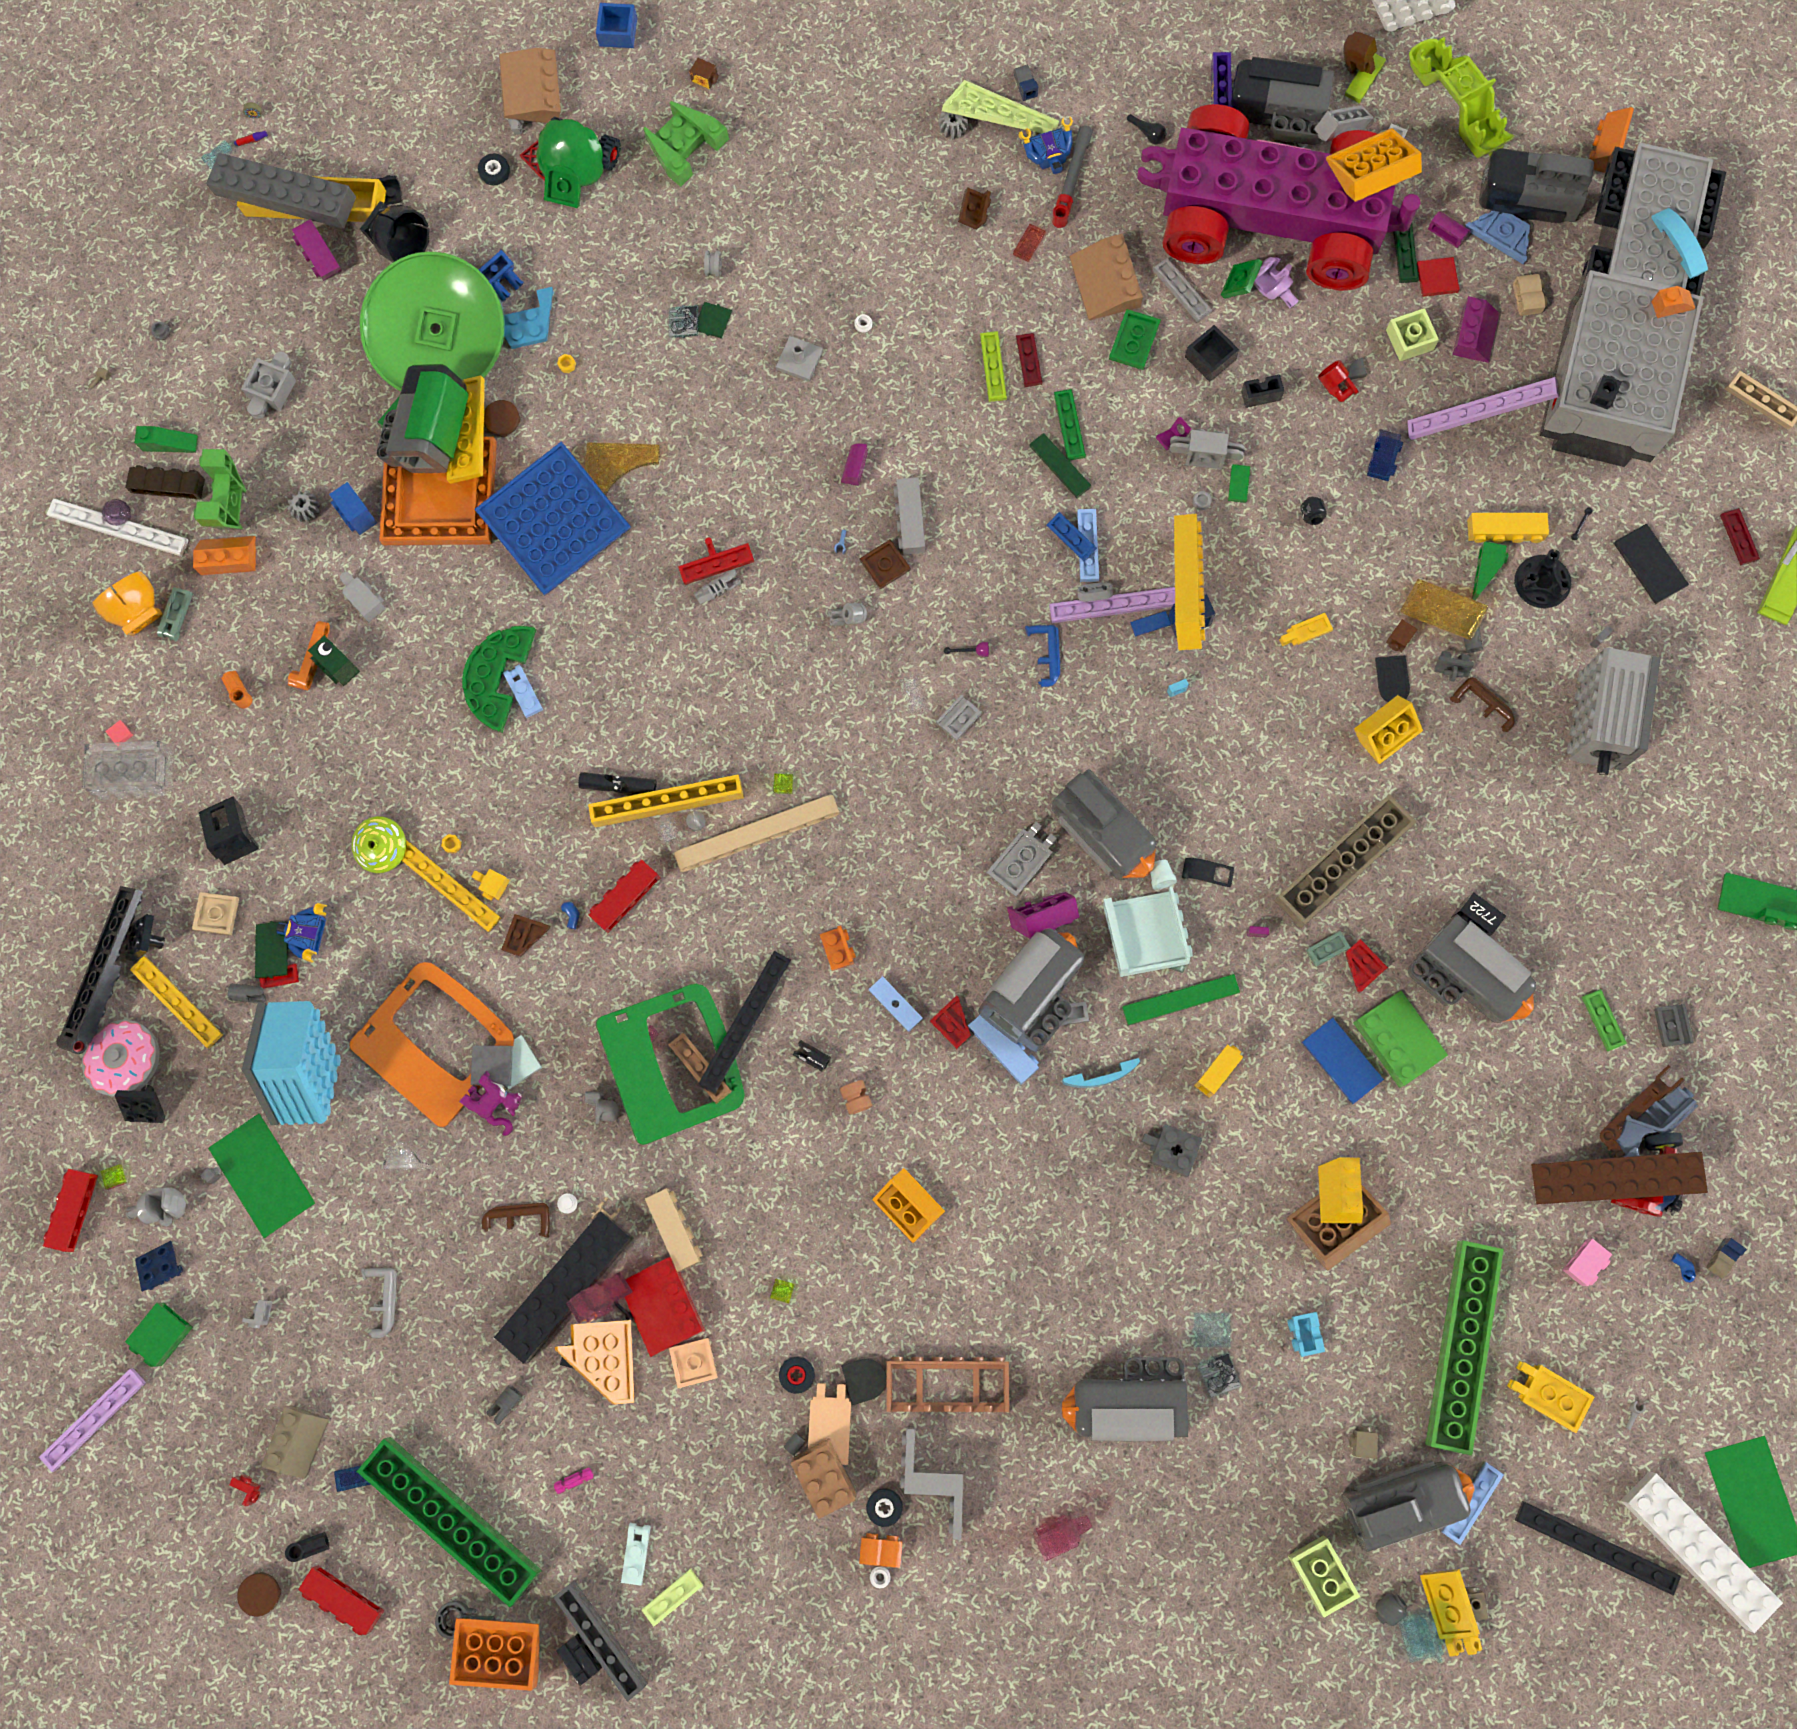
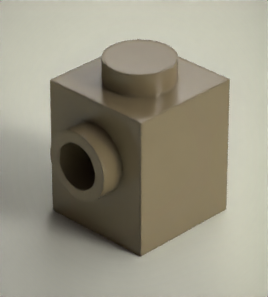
M1359 1427V1430H1353V1435L1351 1434L1349 1439V1445L1353 1447L1352 1455L1355 1457L1377 1459L1378 1433L1372 1432L1370 1427Z
M1465 1587L1475 1620L1488 1619L1484 1592L1479 1589L1477 1590V1587Z

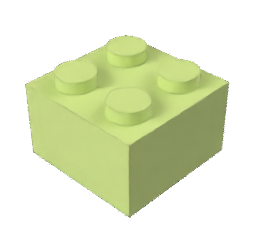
M1425 308L1391 319L1386 329L1399 361L1433 351L1439 341Z

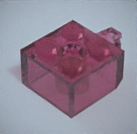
M1064 1514L1055 1518V1523L1047 1526V1523H1044L1035 1528L1036 1532L1033 1535L1045 1562L1079 1546L1080 1536L1092 1528L1087 1515L1072 1519L1071 1516L1066 1517Z

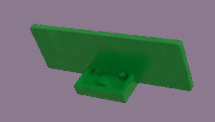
M1731 873L1724 874L1718 910L1763 921L1768 925H1779L1788 930H1797V890Z

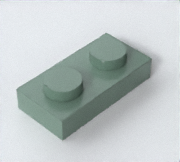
M1341 931L1308 948L1306 952L1315 967L1348 950L1350 946Z

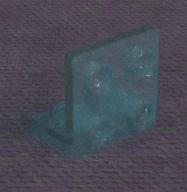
M1420 1612L1408 1615L1398 1622L1410 1663L1427 1658H1432L1438 1663L1443 1662L1441 1656L1444 1655L1440 1642L1436 1640L1437 1628L1433 1620L1431 1621L1429 1617Z

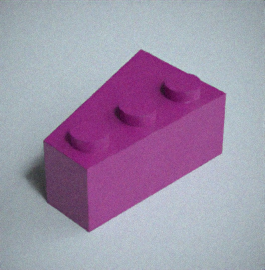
M311 219L292 229L295 234L292 238L297 246L301 245L305 250L302 254L307 262L311 261L314 267L311 269L317 278L321 276L322 280L325 281L342 271Z
M1067 892L1044 897L1042 902L1031 904V901L1025 902V906L1013 909V906L1007 907L1011 927L1029 939L1036 932H1041L1046 928L1056 930L1057 927L1071 924L1073 920L1080 918L1076 898Z

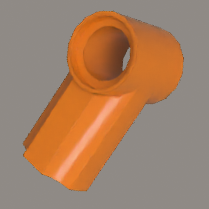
M237 671L224 673L221 679L229 693L230 700L241 709L248 708L252 704V697L247 692Z

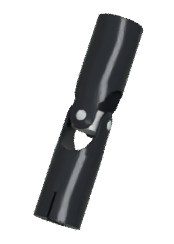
M580 772L578 786L579 789L642 794L656 791L657 781L656 779ZM623 782L627 784L628 787H622Z

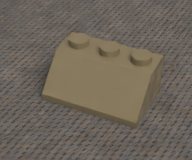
M293 1405L285 1406L261 1467L280 1474L305 1479L329 1419Z

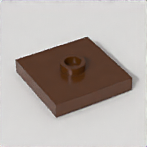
M891 539L859 558L879 589L884 588L911 570Z

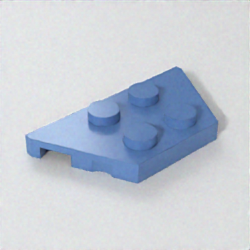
M1496 211L1484 214L1472 223L1468 222L1465 227L1470 230V233L1524 265L1527 260L1529 224L1512 214H1499Z

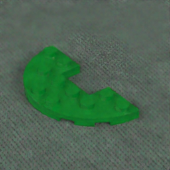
M512 626L509 629L498 630L487 636V639L479 646L477 645L466 661L462 677V688L466 703L481 723L496 732L503 733L514 700L512 696L497 693L507 660L522 664L526 663L536 633L534 627Z

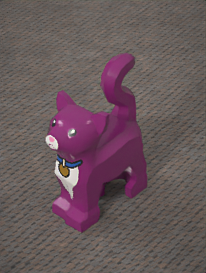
M485 1071L478 1082L486 1092L483 1095L477 1091V1086L473 1084L468 1090L470 1096L465 1094L459 1102L467 1109L477 1113L481 1118L486 1119L492 1126L504 1125L505 1130L502 1135L508 1136L513 1130L512 1123L506 1118H494L492 1114L496 1107L503 1103L507 1111L514 1116L522 1096L520 1093L509 1092L502 1084L492 1081L489 1078V1072Z

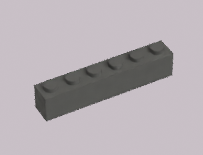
M575 1580L556 1594L553 1598L628 1702L648 1684Z

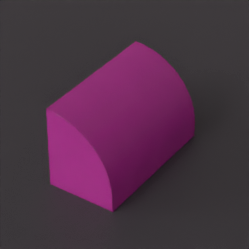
M1441 211L1434 216L1428 227V230L1456 248L1461 245L1470 233L1468 228Z
M857 443L850 446L841 478L842 483L859 486L868 455L867 444Z

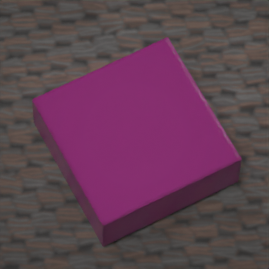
M1250 926L1247 929L1248 937L1267 938L1269 935L1268 927Z

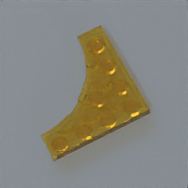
M587 442L585 471L602 492L607 495L613 484L626 473L643 466L659 465L660 445Z

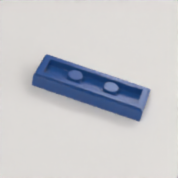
M1060 512L1047 524V527L1083 561L1097 549Z

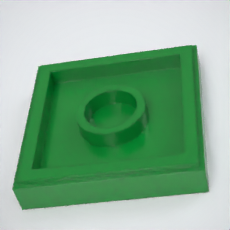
M1255 259L1233 265L1221 296L1226 299L1250 293L1263 262L1260 259Z

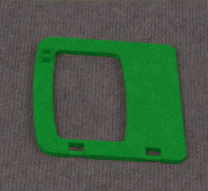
M696 983L681 987L603 1015L596 1020V1028L636 1142L641 1145L654 1142L734 1111L744 1101L745 1093L736 1059L724 1078L725 1084L732 1092L717 1104L712 1101L680 1113L664 1082L647 1025V1018L649 1016L689 1001H694L704 1019L716 1052L727 1034L709 990L701 984ZM683 993L684 999L674 1002L673 996ZM626 1013L628 1019L618 1023L616 1016Z

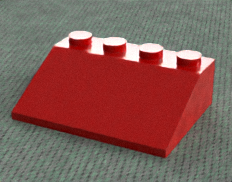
M671 1257L619 1282V1286L650 1357L705 1331L680 1272H677Z

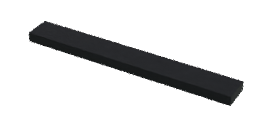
M776 951L772 953L699 1081L698 1086L714 1095L716 1094L791 959Z
M1522 1501L1515 1521L1674 1596L1681 1578L1680 1575Z

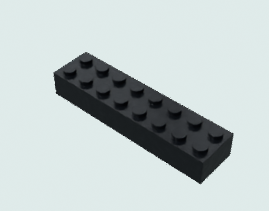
M600 1211L494 1338L523 1364L529 1363L634 1238L606 1213Z

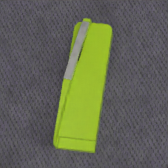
M1797 525L1791 534L1757 611L1758 614L1783 625L1788 624L1797 606Z

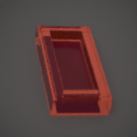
M1029 224L1013 251V255L1029 262L1046 231Z

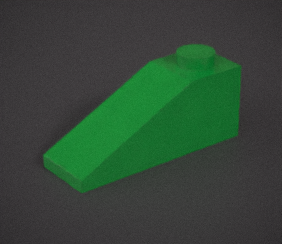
M136 426L134 443L143 452L196 453L198 435L155 426Z
M1484 542L1480 547L1472 600L1476 601L1502 565L1507 563L1508 553L1506 552V545Z

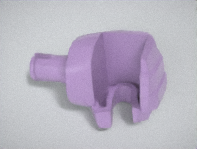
M1269 257L1262 261L1263 263L1254 285L1268 299L1273 300L1280 296L1290 309L1299 301L1289 289L1293 283L1290 277L1292 266L1287 264L1282 271H1277L1276 266L1281 259Z

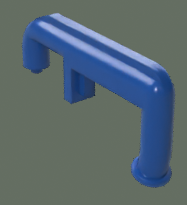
M1054 625L1025 626L1027 636L1031 634H1047L1048 657L1038 658L1037 665L1049 664L1050 679H1041L1038 684L1041 687L1053 686L1060 675L1058 628Z

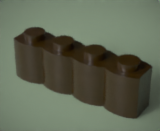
M136 465V467H129L125 488L133 494L200 500L205 478L200 472L195 470L182 472L175 468L171 470H164L160 467L147 469L145 466Z

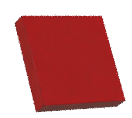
M1454 257L1417 261L1422 297L1459 292Z

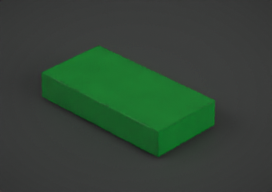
M1232 464L1228 501L1247 502L1250 466Z

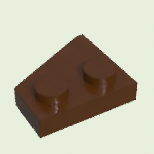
M514 914L501 950L521 957L551 926Z

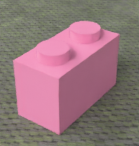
M1593 1238L1586 1239L1564 1267L1563 1271L1581 1286H1591L1597 1281L1599 1271L1601 1269L1604 1270L1609 1265V1258L1612 1254Z

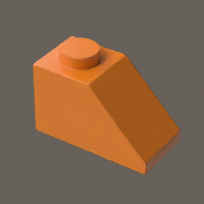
M1680 286L1659 290L1651 301L1657 318L1695 309L1690 291Z

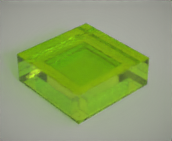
M774 773L773 793L793 794L794 775Z

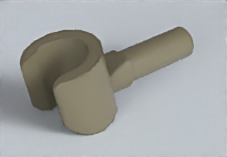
M98 368L96 371L97 376L88 387L92 389L102 378L108 380L112 373L105 368Z

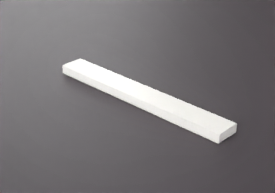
M54 498L46 514L51 518L181 557L189 541L181 536Z

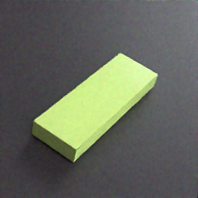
M689 1569L642 1609V1612L654 1627L699 1590L703 1584L693 1570Z

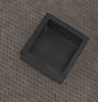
M1213 325L1187 347L1185 358L1210 382L1237 359L1239 349Z

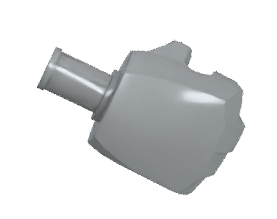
M154 1188L144 1192L138 1199L137 1205L127 1207L126 1211L130 1212L125 1213L128 1219L138 1217L145 1224L159 1221L160 1225L167 1227L172 1223L171 1216L179 1219L184 1215L186 1202L182 1193L174 1188Z

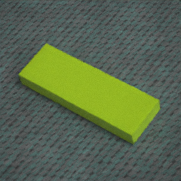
M1374 54V72L1369 74L1358 71L1344 96L1360 103L1384 66L1386 59Z

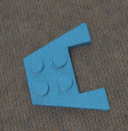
M552 287L536 290L540 307L504 315V337L511 349L547 341L552 296L554 294Z

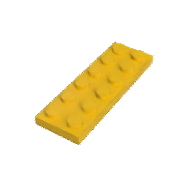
M481 375L463 379L467 386L469 397L452 462L449 461L447 469V481L450 484L483 476L485 379Z

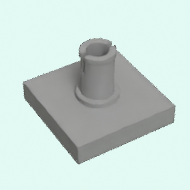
M789 336L776 365V370L810 382L823 353V348Z

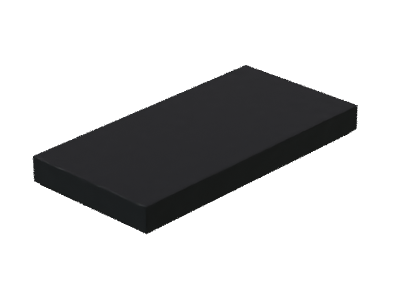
M1648 524L1639 527L1613 543L1655 605L1689 585Z

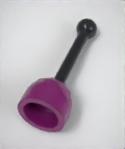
M981 642L976 648L950 649L945 647L944 653L976 652L981 657H989V643Z

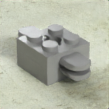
M276 352L271 363L257 358L241 388L248 399H251L247 411L254 419H263L269 407L281 411L296 382V379L289 371L292 361L284 352Z
M1204 429L1191 430L1189 438L1173 436L1170 440V451L1186 454L1185 465L1222 470L1225 459L1241 460L1244 456V445L1229 443V434H1224L1222 431L1208 432Z

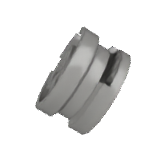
M706 250L704 258L705 276L709 277L710 273L715 275V277L721 276L722 258L719 257L722 255L721 251L711 252L710 254V251Z

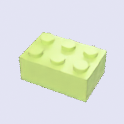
M1321 1536L1288 1555L1321 1616L1326 1617L1360 1597L1330 1541L1325 1536Z

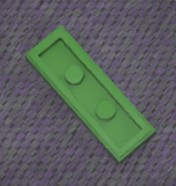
M1600 989L1581 997L1607 1052L1627 1044L1602 990Z

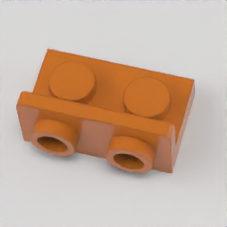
M841 925L837 926V929L820 934L832 971L854 964L853 959L856 958L853 947L849 948L846 942L850 940L847 930H842Z

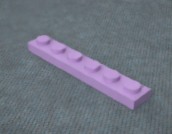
M133 1368L129 1369L39 1456L41 1461L51 1472H55L146 1382Z

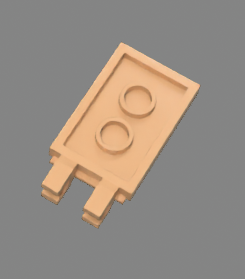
M817 1383V1397H813L810 1401L808 1449L829 1439L841 1464L848 1465L851 1401H849V1398H846V1384H838L837 1398L825 1397L826 1383Z

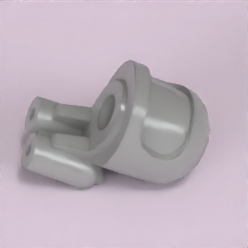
M846 603L843 609L828 610V615L831 617L829 623L831 626L861 624L867 618V610L861 603Z
M600 1091L585 1092V1103L595 1106V1124H599V1121L613 1122L617 1119L619 1108L616 1102L613 1100H603L604 1094Z

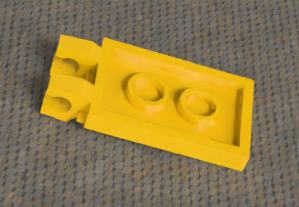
M1519 1361L1516 1369L1529 1376L1524 1385L1510 1379L1507 1387L1519 1393L1518 1398L1524 1404L1568 1430L1577 1433L1594 1396L1542 1365L1538 1364V1366L1534 1365L1532 1367L1525 1362Z
M1460 1569L1429 1572L1420 1575L1439 1639H1445L1449 1656H1458L1459 1653L1464 1652L1461 1639H1463L1468 1655L1477 1654V1651H1481L1482 1646L1478 1638L1480 1633Z

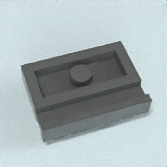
M1685 1004L1654 1009L1662 1047L1694 1043Z

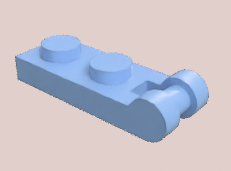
M520 664L511 671L503 672L526 718L543 710ZM519 675L521 679L514 682L513 678Z

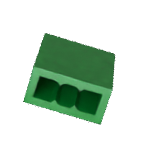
M164 1302L156 1303L125 1342L129 1345V1350L136 1355L140 1354L148 1366L158 1367L166 1362L193 1326Z

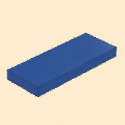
M1166 611L1130 622L1135 637L1171 626Z

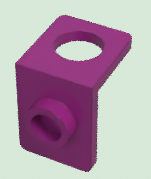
M1178 417L1172 427L1158 434L1156 439L1166 450H1169L1170 440L1173 436L1187 437L1192 429L1182 417ZM1178 424L1184 427V434L1179 433L1177 429Z

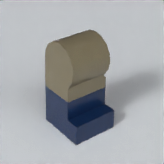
M1724 1238L1707 1264V1269L1722 1279L1731 1271L1737 1259L1747 1249L1732 1238Z

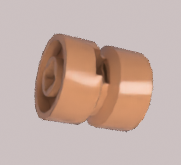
M863 1080L840 1088L843 1099L847 1100L845 1105L849 1115L859 1113L873 1106L869 1095H865L867 1089Z

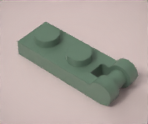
M173 587L157 630V636L162 638L169 637L170 640L174 641L178 640L182 623L193 596L192 592ZM169 625H172L171 630H168Z

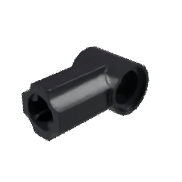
M322 1532L304 1540L291 1543L285 1550L286 1559L289 1562H297L329 1550V1540L326 1533ZM295 1546L301 1550L299 1557H295L293 1554Z

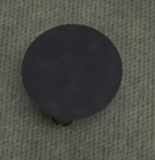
M1551 549L1547 555L1529 557L1517 568L1514 577L1515 588L1518 595L1527 604L1536 608L1546 609L1559 605L1567 598L1572 585L1571 576L1566 566L1558 560L1560 557L1558 550L1554 552V549Z

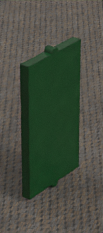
M270 921V923L256 924V979L267 977L273 979L277 976L288 975V944L284 942L285 935L277 934L276 932L279 922Z

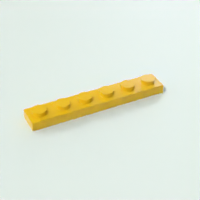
M143 956L130 969L206 1048L210 1049L223 1036L216 1026L146 956Z

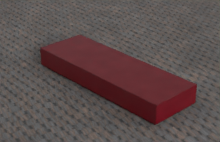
M1034 333L1016 335L1024 388L1042 385Z
M1740 508L1722 513L1720 515L1740 566L1758 561L1760 559Z

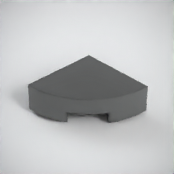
M1359 358L1351 364L1348 370L1350 372L1348 375L1350 380L1366 377L1367 373L1363 358Z

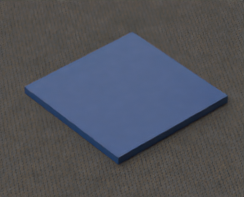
M562 441L475 508V511L544 596L631 528Z

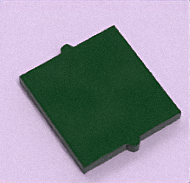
M704 302L697 319L696 331L705 333L707 336L711 335L722 338L732 310L721 307L719 304L714 305Z

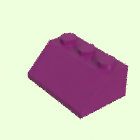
M1468 296L1462 309L1452 355L1489 363L1500 313L1487 300Z

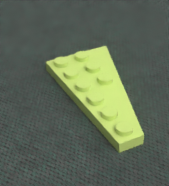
M966 80L960 84L942 107L943 112L1024 130L1028 128L1030 131L1037 133L1056 130L1059 121Z

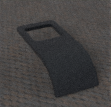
M1185 858L1182 878L1196 879L1231 887L1234 867L1198 858ZM1216 866L1230 870L1227 884L1214 880Z

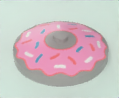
M118 1020L103 1026L93 1036L91 1043H87V1048L83 1053L82 1070L87 1083L95 1091L110 1097H115L117 1090L139 1091L150 1081L157 1069L160 1056L157 1039L146 1026L131 1020Z

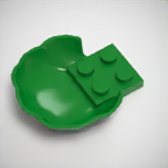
M573 119L552 120L540 132L539 146L536 152L539 168L545 176L544 200L578 208L580 206L581 187L594 184L603 173L602 147L594 131L584 127L579 122Z

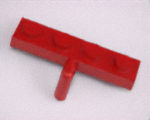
M707 537L705 544L709 556L680 565L678 568L684 585L753 563L754 558L748 543L716 553L712 539Z

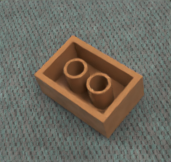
M829 1439L792 1457L790 1464L818 1519L856 1500L857 1493Z

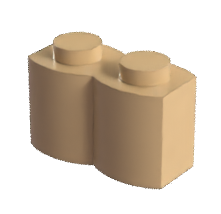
M1539 274L1517 276L1513 282L1520 316L1542 313L1547 306V297L1542 292L1544 282L1540 279Z

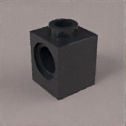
M1603 374L1596 385L1590 403L1608 410L1616 398L1622 381L1617 380L1613 376Z

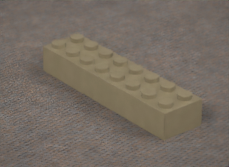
M1389 794L1278 895L1274 901L1302 929L1417 821Z

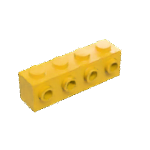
M1471 513L1467 519L1468 541L1483 543L1485 541H1493L1494 543H1502L1504 541L1540 543L1549 535L1548 513Z

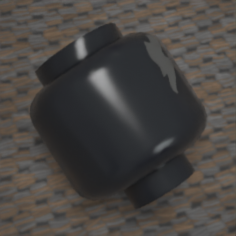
M1308 497L1300 506L1303 520L1310 525L1322 523L1327 516L1325 504L1321 498Z

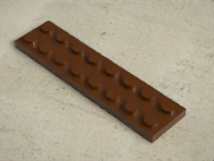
M1702 1152L1531 1164L1536 1205L1708 1193Z

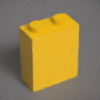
M1227 1044L1194 1086L1209 1098L1213 1096L1243 1058L1240 1055L1241 1051L1234 1045L1230 1047Z

